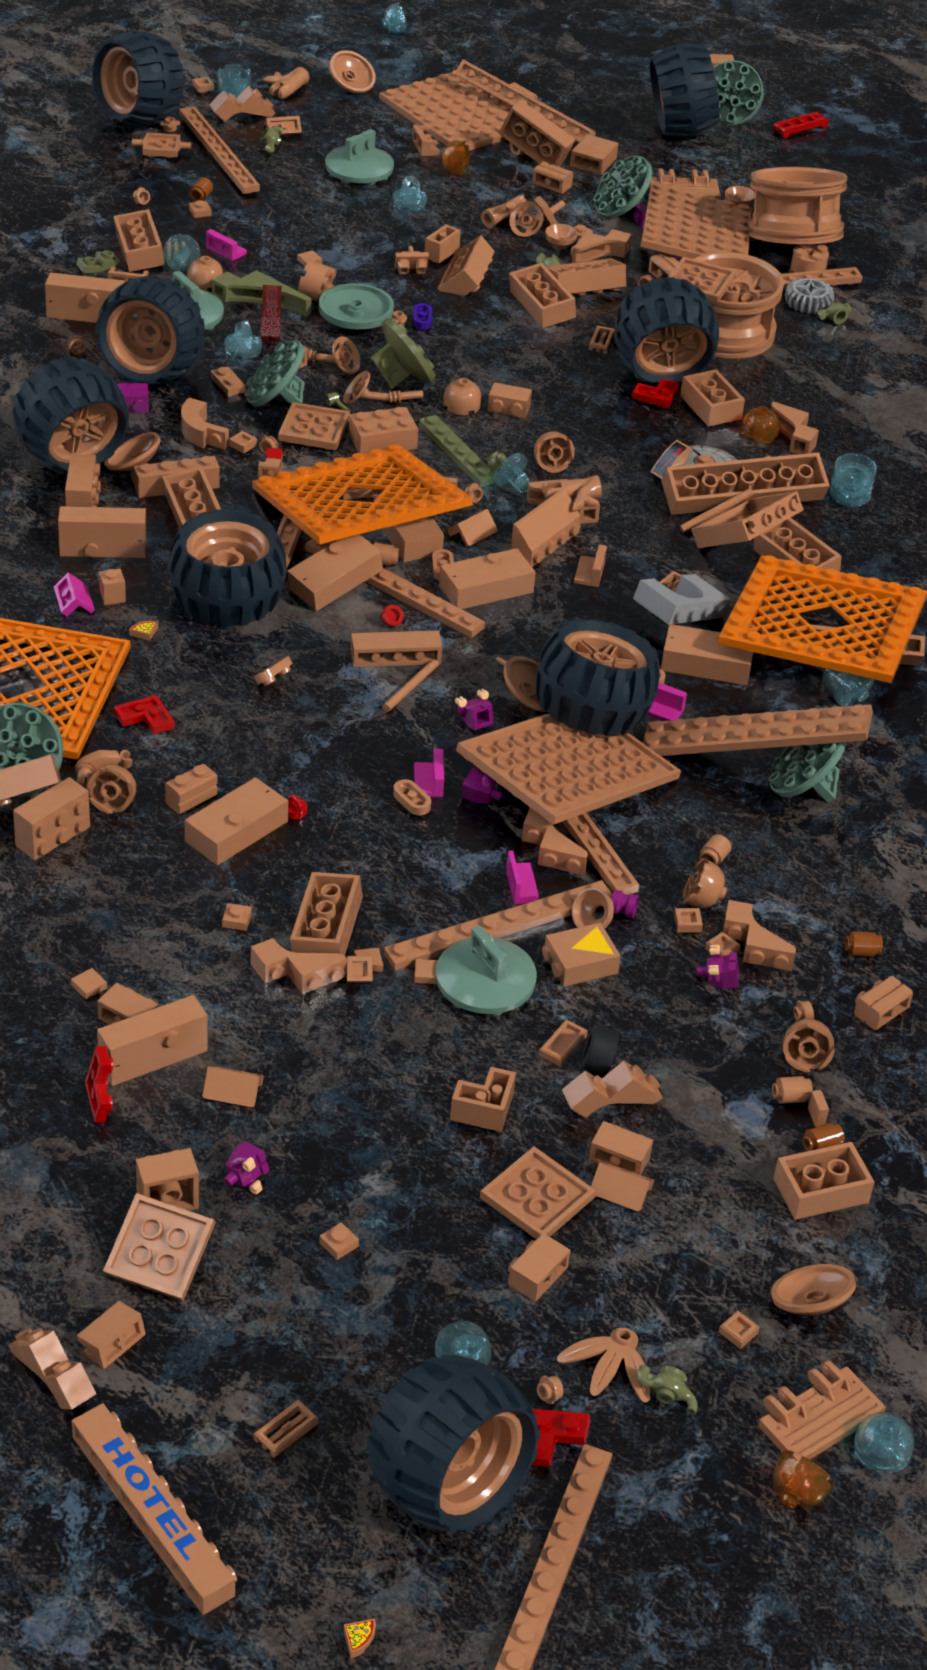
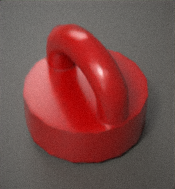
M397 605L386 606L380 615L383 623L390 627L399 625L404 617L402 609Z
M290 794L288 797V818L294 820L302 819L307 814V803L297 795Z

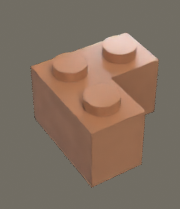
M490 1067L485 1085L458 1080L452 1097L450 1120L502 1132L514 1094L516 1072Z

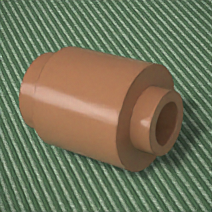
M374 542V546L381 551L382 565H397L399 548H395L394 545Z
M713 835L700 850L699 859L704 858L719 866L731 851V843L722 835Z
M803 1076L780 1077L772 1085L773 1097L777 1099L779 1104L805 1102L810 1099L813 1091L811 1080L805 1079Z

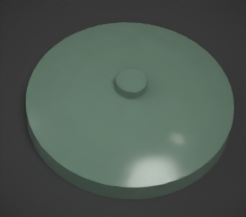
M357 283L342 284L331 287L322 293L319 298V312L325 320L336 326L348 329H370L381 326L385 319H391L394 312V302L388 293L377 287Z

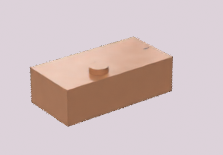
M519 100L511 107L499 131L500 135L539 164L544 161L558 167L564 162L575 141L573 137L523 100Z
M149 209L113 216L117 237L129 272L165 265L162 245Z
M543 263L509 273L510 292L542 328L576 318L575 298Z
M50 273L45 283L47 317L96 323L104 301L112 291L125 283V281Z
M202 467L162 476L165 496L179 529L183 527L187 520L197 517L198 514L221 509Z
M380 494L374 495V501ZM432 516L382 528L391 544L395 548H399V556L403 562L432 557L434 551L443 549L444 534Z
M60 506L58 519L60 556L146 558V508Z
M791 517L754 538L753 550L759 555H771L782 560H794L797 563L813 564L819 568L835 569L840 572L841 555ZM806 584V585H801V587H802L803 589H804V588H809V586H808L807 584Z
M360 534L339 539L287 571L289 588L311 608L318 611L383 570L382 555L379 549Z
M518 548L440 565L439 587L454 606L465 609L534 593L536 572Z
M670 624L661 670L748 685L753 652L718 644V637L721 632Z
M47 755L1 769L0 806L12 803L11 798L62 782L54 755Z
M255 777L185 819V842L214 864L219 865L288 822V800Z
M311 873L290 938L292 952L340 953L345 956L363 898L360 875Z
M194 995L97 1029L98 1046H106L109 1057L113 1059V1071L109 1073L107 1078L111 1086L208 1051V1015Z

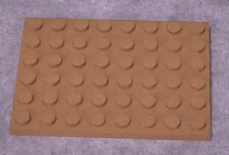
M456 70L448 74H440L434 78H427L420 82L416 81L413 84L402 85L399 88L388 89L379 94L381 101L414 124H417V126H429L430 130L424 131L457 154L507 140L499 134V131L512 106L454 74Z
M651 183L640 247L690 259L714 252H734L748 255L750 237L748 234V229L750 228L748 221L751 219L752 208L746 204H739L738 206L730 200H719L710 195L702 196L694 191H682L678 187H666L662 183Z
M549 713L459 742L456 751L464 756L466 760L472 762L482 772L489 775L499 785H502L553 825L679 779L681 770L629 733L614 736L592 735L567 727L566 724L553 719Z

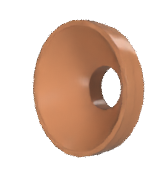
M732 186L726 189L725 199L738 206L739 204H746L750 207L755 203V191L744 186Z
M553 224L546 228L545 235L547 241L554 248L566 249L576 242L578 232L574 227L566 224Z
M596 888L583 890L576 897L572 907L573 921L578 928L601 922L605 929L610 924L614 914V906L610 896ZM602 905L604 915L601 919H597L595 910L598 906Z

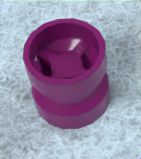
M615 889L611 898L614 914L622 913L625 917L633 919L637 910L639 895H626L623 891Z

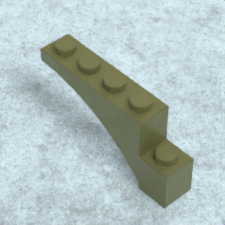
M257 270L242 278L227 271L212 279V294L225 303L228 301L262 303L284 308L305 317L311 315V297Z

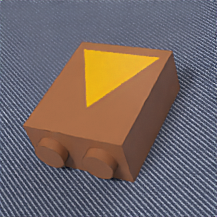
M601 922L546 935L545 946L542 947L544 959L549 961L554 976L560 980L563 987L618 974L621 956Z

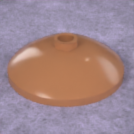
M347 50L339 51L332 56L329 62L331 76L343 89L353 93H365L373 87L376 79L375 71L372 65L360 54Z
M155 432L135 436L119 446L114 452L115 454L111 458H107L104 464L111 471H131L134 466L147 464L157 451L161 439Z
M524 656L510 658L504 666V678L510 692L526 707L535 711L547 712L540 706L536 693L538 662Z
M833 1264L810 1265L795 1269L780 1277L772 1286L771 1295L775 1305L786 1312L809 1316L820 1315L846 1302L855 1291L856 1281L854 1274L845 1267Z

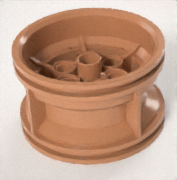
M774 167L756 170L751 173L752 181L750 182V187L755 190V205L752 219L748 221V226L750 227L748 229L749 236L762 241L783 244H820L834 242L843 238L844 223L841 221L839 208L840 194L847 189L846 174L812 167Z
M714 252L694 258L697 261L736 271L735 279L718 303H711L719 326V342L715 357L747 358L768 350L775 339L777 326L774 319L775 306L782 298L784 280L780 272L766 261L741 253Z

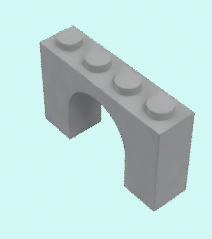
M696 574L681 575L675 592L654 578L640 580L633 597L635 601L668 625L723 618L731 600Z

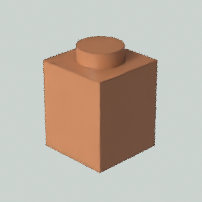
M121 569L100 571V595L104 605L126 602L125 580Z

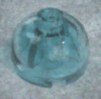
M400 2L389 5L384 11V18L381 19L384 29L387 28L389 33L393 35L409 33L408 28L405 26L407 22Z
M877 1412L867 1416L860 1423L854 1439V1451L858 1459L874 1471L877 1468L887 1470L886 1473L902 1470L910 1462L914 1449V1436L911 1428L903 1418L891 1412Z

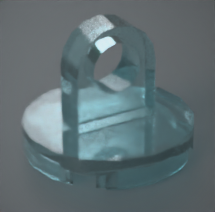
M408 176L403 180L401 189L393 193V203L400 209L405 207L410 211L420 210L426 206L427 195L420 190L419 180L414 176Z
M176 234L165 243L163 250L164 259L172 269L188 271L192 261L200 258V247L191 236Z
M245 320L237 322L235 324V333L227 336L224 340V350L232 357L239 355L244 359L252 358L259 355L262 349V340L260 337L252 334L251 327Z
M523 453L511 455L503 461V467L500 470L497 468L494 471L492 480L498 486H503L510 482L517 491L524 493L528 489V482H530L527 475L523 472L528 463V458Z
M460 1320L449 1324L439 1332L435 1342V1354L437 1358H442V1355L462 1356L488 1365L491 1360V1345L488 1336L481 1327L473 1322Z

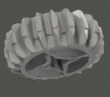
M803 277V279L797 278L788 283L785 290L786 304L790 308H794L795 311L807 314L813 313L815 315L818 310L827 309L828 305L833 303L834 292L830 284L824 281Z

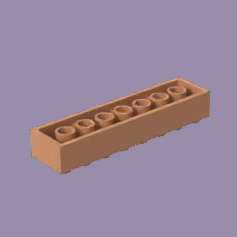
M819 452L667 467L661 480L671 515L708 511L749 488L752 489L754 495L748 499L797 491L800 501L803 502L823 500L830 487Z

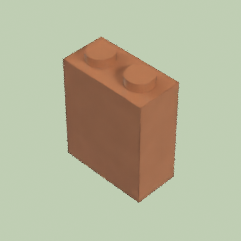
M587 134L572 150L570 166L602 175L617 158L618 143Z

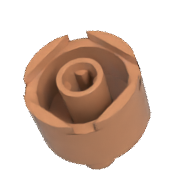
M799 244L795 246L790 271L798 273L826 270L829 257L828 247L816 244Z
M310 260L304 268V271L307 272L304 277L301 276L298 291L319 303L322 293L334 287L332 281L336 276L337 270Z

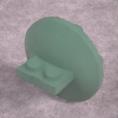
M725 61L717 64L713 68L719 97L720 121L725 122L718 123L727 126L744 124L757 113L762 104L764 95L762 80L757 71L744 62Z
M370 129L359 135L347 138L345 146L330 151L325 158V167L330 176L340 179L342 183L348 184L352 182L374 185L377 181L388 179V176L393 172L394 161L387 152L375 148L376 132Z
M632 156L624 160H618L609 172L603 174L602 181L593 199L598 213L606 218H616L628 212L635 205L648 203L643 195L651 182L652 167L644 157Z
M180 270L173 272V281L179 287L187 289L195 303H198L201 309V318L204 319L205 330L214 329V326L222 320L224 315L222 301L214 294L199 289Z
M292 340L284 344L280 342L271 355L266 354L262 358V365L246 383L248 388L245 396L252 406H261L279 394L289 404H292V402L303 403L305 382L296 374L302 363L305 348L299 341Z
M24 703L1 705L0 770L47 755H54L59 771L63 760V741L53 719L44 711L32 705ZM44 788L14 798L31 796L42 791Z
M847 742L788 746L780 757L776 758L771 764L773 769L769 781L772 790L781 797H793L813 787L815 792L828 803L835 800L840 772L835 765L841 758Z
M480 925L471 928V938L460 940L445 949L436 965V982L442 994L455 1007L475 1013L498 1016L503 1012L520 1007L531 997L536 985V967L530 956L517 945L492 937Z

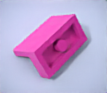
M212 229L206 231V248L231 261L247 254V250L238 246L236 241Z
M67 573L54 586L60 611L68 617L78 606H81L90 613L95 610L88 586L70 573Z
M659 683L655 700L647 715L662 721L678 719L685 709L687 693Z
M443 749L433 750V763H414V783L429 797H443Z
M508 851L506 874L514 904H526L538 900L539 894L531 864L516 863L514 852Z

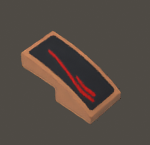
M676 440L661 455L651 472L662 479L667 467L677 466L678 464L684 465L692 448Z

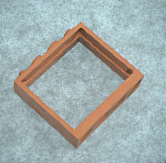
M797 491L750 498L691 530L698 548L749 541L803 511V507Z

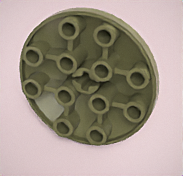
M393 317L385 319L382 322V329L387 345L370 358L382 373L389 387L393 389L410 374L424 383L431 384L434 382L436 376L432 370L434 365L428 358H424L423 354L425 352L419 344L416 345L406 335L408 332L401 323L398 324Z

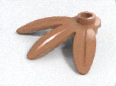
M617 1328L611 1332L610 1337L602 1336L581 1340L569 1346L557 1356L559 1363L567 1364L605 1352L597 1363L592 1376L590 1393L593 1396L599 1395L608 1386L615 1376L621 1360H624L628 1378L636 1395L642 1402L650 1400V1387L643 1386L637 1381L638 1368L640 1365H645L641 1356L635 1350L638 1345V1337L635 1332L628 1328Z

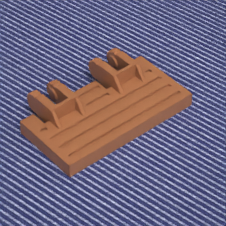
M659 169V181H657V177H652L649 188L651 183H662L666 187H678L682 191H694L702 196L710 195L716 199H721L717 179H709L707 170H703L702 176H698L697 170H692L691 182L690 178H676L675 180L673 169H669L668 175H664L663 169Z
M826 1360L821 1364L823 1374L815 1368L807 1373L809 1382L814 1387L797 1397L785 1386L778 1389L779 1400L783 1402L784 1406L772 1395H768L763 1399L764 1405L770 1414L759 1420L758 1427L796 1468L884 1414L886 1406L848 1367L839 1370L831 1361Z

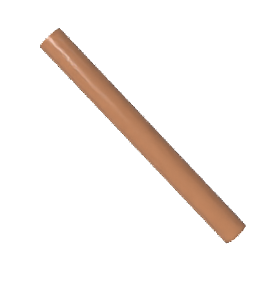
M749 488L680 525L681 531L684 533L754 495L752 489Z
M432 659L382 706L384 711L389 712L439 666L438 661Z

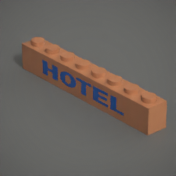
M102 1403L73 1419V1439L202 1615L235 1597L237 1577L230 1565H224L216 1546L212 1542L208 1543L203 1537L199 1523L195 1519L191 1520L188 1517L183 1502L180 1498L173 1497L165 1478L155 1473L150 1458L146 1454L142 1455L132 1434L129 1432L125 1433L122 1429L117 1414L114 1411L110 1412Z

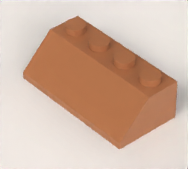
M482 235L454 253L438 286L439 291L465 296L470 292H476L480 288L479 284L484 279V274L489 269L488 265L492 262V256L495 252Z
M612 258L546 266L570 294L585 295L587 291L601 293L603 289L616 291L620 290V287H626V264Z
M204 456L202 458L163 461L162 463L134 466L130 471V476L138 497L144 498L165 495L162 476L199 467L203 468L211 488H219L220 467L215 456Z
M559 490L513 524L511 549L518 548L531 567L540 563L549 554H552L555 549L565 544L571 537L577 535L580 530V514L578 511L571 510L573 502L566 490Z

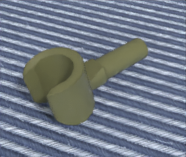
M338 393L326 394L328 399L325 402L328 406L335 404L342 410L349 411L341 403Z

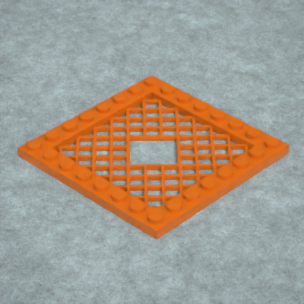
M398 444L389 445L388 448L372 449L364 454L355 453L352 457L335 458L334 461L327 463L318 462L315 466L298 467L290 472L281 471L278 475L261 476L259 479L252 481L253 489L318 544L473 505L471 496ZM349 487L384 490L374 502L338 500Z
M761 555L718 637V644L892 683L925 603L927 591L919 587L903 586L896 582L889 583L880 581L877 578L861 577L855 573L847 574L838 572L835 569L819 568L813 564L805 565L794 560H782L771 555ZM787 580L789 583L782 584L780 581ZM806 584L809 586V588L804 589L801 587V585ZM794 587L796 590L789 591L787 588ZM828 589L830 592L823 593L821 590ZM782 590L784 593L777 594L774 591ZM810 592H815V593H817L818 595H813V596H811V595L808 594V593H810ZM801 594L804 596V598L799 599L796 597V595ZM843 594H849L851 597H846V598H845V597L842 596V595H843ZM836 596L838 599L831 600L829 597ZM789 597L791 600L784 601L782 598ZM870 598L872 601L865 602L863 599ZM823 599L825 602L818 603L816 600ZM776 600L779 603L771 604L769 601ZM857 601L859 604L852 605L850 602ZM810 602L813 605L805 606L803 603ZM891 603L893 606L887 607L884 604ZM845 604L847 607L840 608L838 605ZM798 605L800 608L793 609L791 606ZM831 606L850 625L817 632L798 613ZM872 606H879L880 609L874 610ZM783 607L786 609V611L782 612L778 610V608ZM865 608L867 612L861 613L858 609ZM771 610L773 612L767 615L764 611ZM852 611L854 614L847 615L845 612ZM886 613L889 616L882 617L880 614ZM792 615L795 618L787 619L785 616ZM874 616L876 619L869 620L867 617ZM779 618L782 621L774 622L772 619ZM861 619L863 622L856 623L854 620ZM766 621L769 624L761 625L759 622ZM800 622L803 625L796 627L794 623ZM882 623L884 627L878 628L875 624ZM785 625H787V626L789 627V629H785V630H783V629L780 628V626H785ZM869 626L871 629L865 631L862 627ZM774 628L776 631L769 633L767 629ZM856 629L858 632L851 633L849 630ZM808 630L811 633L804 635L801 631ZM843 632L845 635L838 636L836 633ZM795 633L797 636L790 637L788 634ZM878 634L880 637L873 638L870 635ZM830 635L832 638L825 639L823 636ZM864 636L867 640L860 641L857 638ZM817 638L819 641L812 642L809 639ZM851 639L854 643L847 644L844 641ZM838 642L841 646L833 647L831 644ZM872 644L876 648L868 649L866 645ZM859 647L862 651L855 652L853 648Z
M0 618V640L8 641V643L0 645V662L5 660L8 665L0 667V673L27 664L45 685L6 699L0 692V706L17 701L35 707L43 705L46 709L42 711L46 714H51L53 721L61 726L58 729L62 733L63 757L78 760L131 648L130 640ZM24 643L30 646L20 649L18 645ZM13 647L16 650L8 654H6L3 651L4 649ZM47 647L51 650L42 653L40 648ZM31 651L36 652L37 655L29 658L25 655V653ZM69 651L73 654L63 656L60 652ZM56 654L59 659L49 661L46 657ZM88 654L94 656V658L85 660L82 656ZM20 655L23 660L13 662L10 658ZM76 658L80 661V663L74 665L68 662ZM40 659L44 662V664L38 666L32 663ZM63 663L66 666L65 668L57 670L54 667L55 665ZM96 663L93 669L90 665ZM85 667L88 670L87 672L79 674L76 671V669ZM49 668L52 671L51 673L42 675L40 672L41 670ZM71 672L74 675L66 679H64L62 676V674ZM53 677H57L59 679L58 682L50 684L47 681L48 679ZM89 677L87 683L83 678ZM75 681H79L81 683V685L76 686L74 688H72L69 685V683ZM63 685L67 689L59 693L55 690V688ZM83 690L81 696L76 693ZM50 691L53 695L43 698L40 693ZM71 694L75 698L65 702L62 697ZM36 696L38 699L31 703H28L26 698ZM56 699L60 703L53 707H50L48 702ZM76 704L74 710L69 707ZM65 709L68 713L58 716L55 711ZM69 719L67 725H65L63 720Z

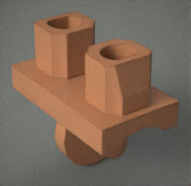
M408 246V251L396 253L394 267L398 269L399 274H407L409 269H416V273L425 274L429 254L428 252L413 251V246Z

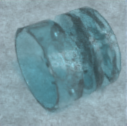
M857 453L839 456L835 461L830 485L832 498L845 506L854 507L866 504L871 499L873 483L875 481L877 471L875 462L869 457Z

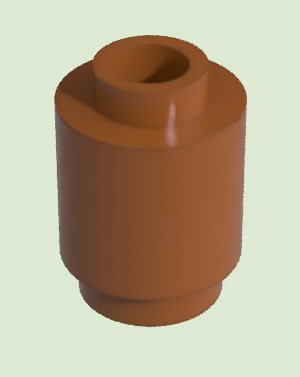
M205 177L199 178L190 188L189 195L191 199L195 202L198 200L204 201L213 191L212 182Z
M851 931L850 935L845 938V950L849 951L850 956L875 957V955H881L883 939L881 935H876L875 932Z
M832 1123L806 1130L803 1137V1144L807 1151L843 1144L845 1141L841 1126Z

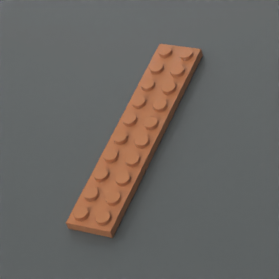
M858 704L845 707L834 706L820 709L811 708L808 710L654 721L648 723L643 744L660 756L866 741L868 739L873 710L871 704Z

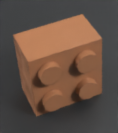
M191 1148L136 1159L138 1194L188 1211L199 1209V1172Z

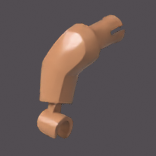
M97 750L80 758L74 767V771L77 774L76 782L87 789L89 778L102 767L119 764V766L125 769L130 768L133 761L130 758V752L123 750L119 755L116 750Z

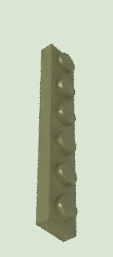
M437 415L419 420V427L478 486L485 487L497 483L498 476Z

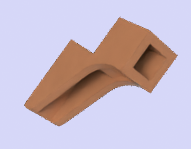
M250 86L237 98L232 93L228 94L223 90L210 103L213 111L225 122L231 116L242 112L272 117L275 114L272 108L274 105L267 98L264 100L262 98L263 95L256 88L253 90Z
M614 229L605 237L585 232L582 237H579L577 244L571 248L572 263L590 261L602 256L624 258L630 251L632 234Z
M773 401L769 422L791 439L789 452L795 454L811 453L816 447L819 430L807 426L809 413Z
M557 480L528 482V503L539 506L546 501L542 485ZM600 504L593 507L583 506L578 510L580 524L598 522Z
M530 808L523 825L522 841L540 845L538 865L584 875L587 851L557 831L552 823L546 821L544 817Z
M729 900L723 932L734 940L746 942L743 962L792 971L796 948L755 921L752 914L753 904Z
M274 938L251 946V965L264 983L288 975L299 991L304 994L346 977L347 958L340 953L291 952L281 947Z
M625 1061L621 1062L603 1078L598 1075L593 1076L584 1071L562 1089L570 1108L585 1118L596 1110L610 1104H654L663 1098L658 1089L660 1084L654 1076L644 1074L637 1065L632 1066Z
M28 1328L15 1336L16 1340L8 1345L13 1355L46 1383L61 1409L72 1410L96 1395L81 1362H69L54 1330H42V1328L32 1330Z

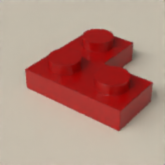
M664 378L661 379L657 387L638 383L632 392L631 399L638 400L641 403H650L661 408H669L680 389V383Z
M157 695L114 706V714L123 727L145 721L153 735L175 729V721Z
M106 1046L95 1047L85 1081L94 1122H105L108 1111H112L113 1107L112 1096L108 1095L107 1078L109 1073L113 1071V1059L109 1057Z
M532 1409L540 1429V1439L537 1440L536 1448L538 1452L535 1462H532V1466L550 1467L556 1443L586 1444L591 1422L588 1413Z

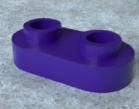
M425 303L416 304L413 308V325L420 331H425L432 326V307Z

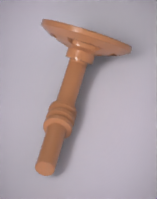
M561 200L550 208L551 212L554 214L565 207L564 201ZM530 201L522 202L520 206L516 207L510 214L509 219L512 231L521 237L534 235L541 228L543 221H546L541 208ZM529 207L536 209L538 214L535 215L530 212ZM521 209H523V211L519 214L518 219L515 220L516 215L518 214V212H519ZM520 225L526 229V232H520L516 226Z
M342 336L335 339L332 346L333 355L320 354L317 351L313 352L312 349L310 351L308 349V361L336 363L346 374H354L359 370L360 355L358 349L347 337ZM353 360V367L350 369L348 365Z
M363 371L348 386L343 402L349 405L360 397L361 399L389 401L390 403L394 401V403H397V400L401 402V400L424 397L423 390L400 392L399 390L397 393L396 391H393V393L391 391L389 393L368 391L367 386L370 380V373Z

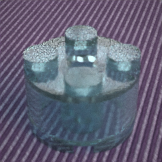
M227 64L224 69H221V67L218 69L219 93L224 90L228 94L232 93L237 98L248 86L251 87V70L249 68L246 70L243 69V65Z
M826 669L822 676V683L841 707H845L850 702L856 700L861 702L869 697L868 691L874 682V679L831 669Z

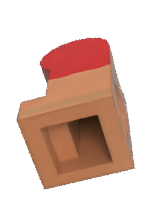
M269 448L265 451L266 461L259 462L258 479L261 476L278 475L282 471L283 451L281 449Z

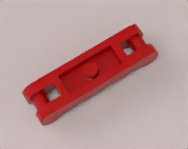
M813 112L774 124L773 130L776 133H780L782 137L788 138L790 134H796L800 131L811 130L819 126L825 128L828 126L829 120L826 117H822L820 113Z

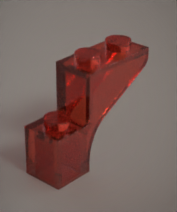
M263 285L261 339L280 340L282 286Z

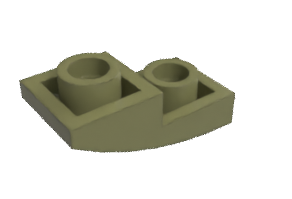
M108 250L96 252L95 258L88 256L77 259V266L83 273L105 271L120 263L115 254Z

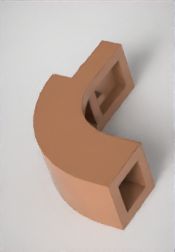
M188 398L181 409V430L184 437L190 443L203 449L206 445L225 450L229 446V429L205 422L207 420V403Z

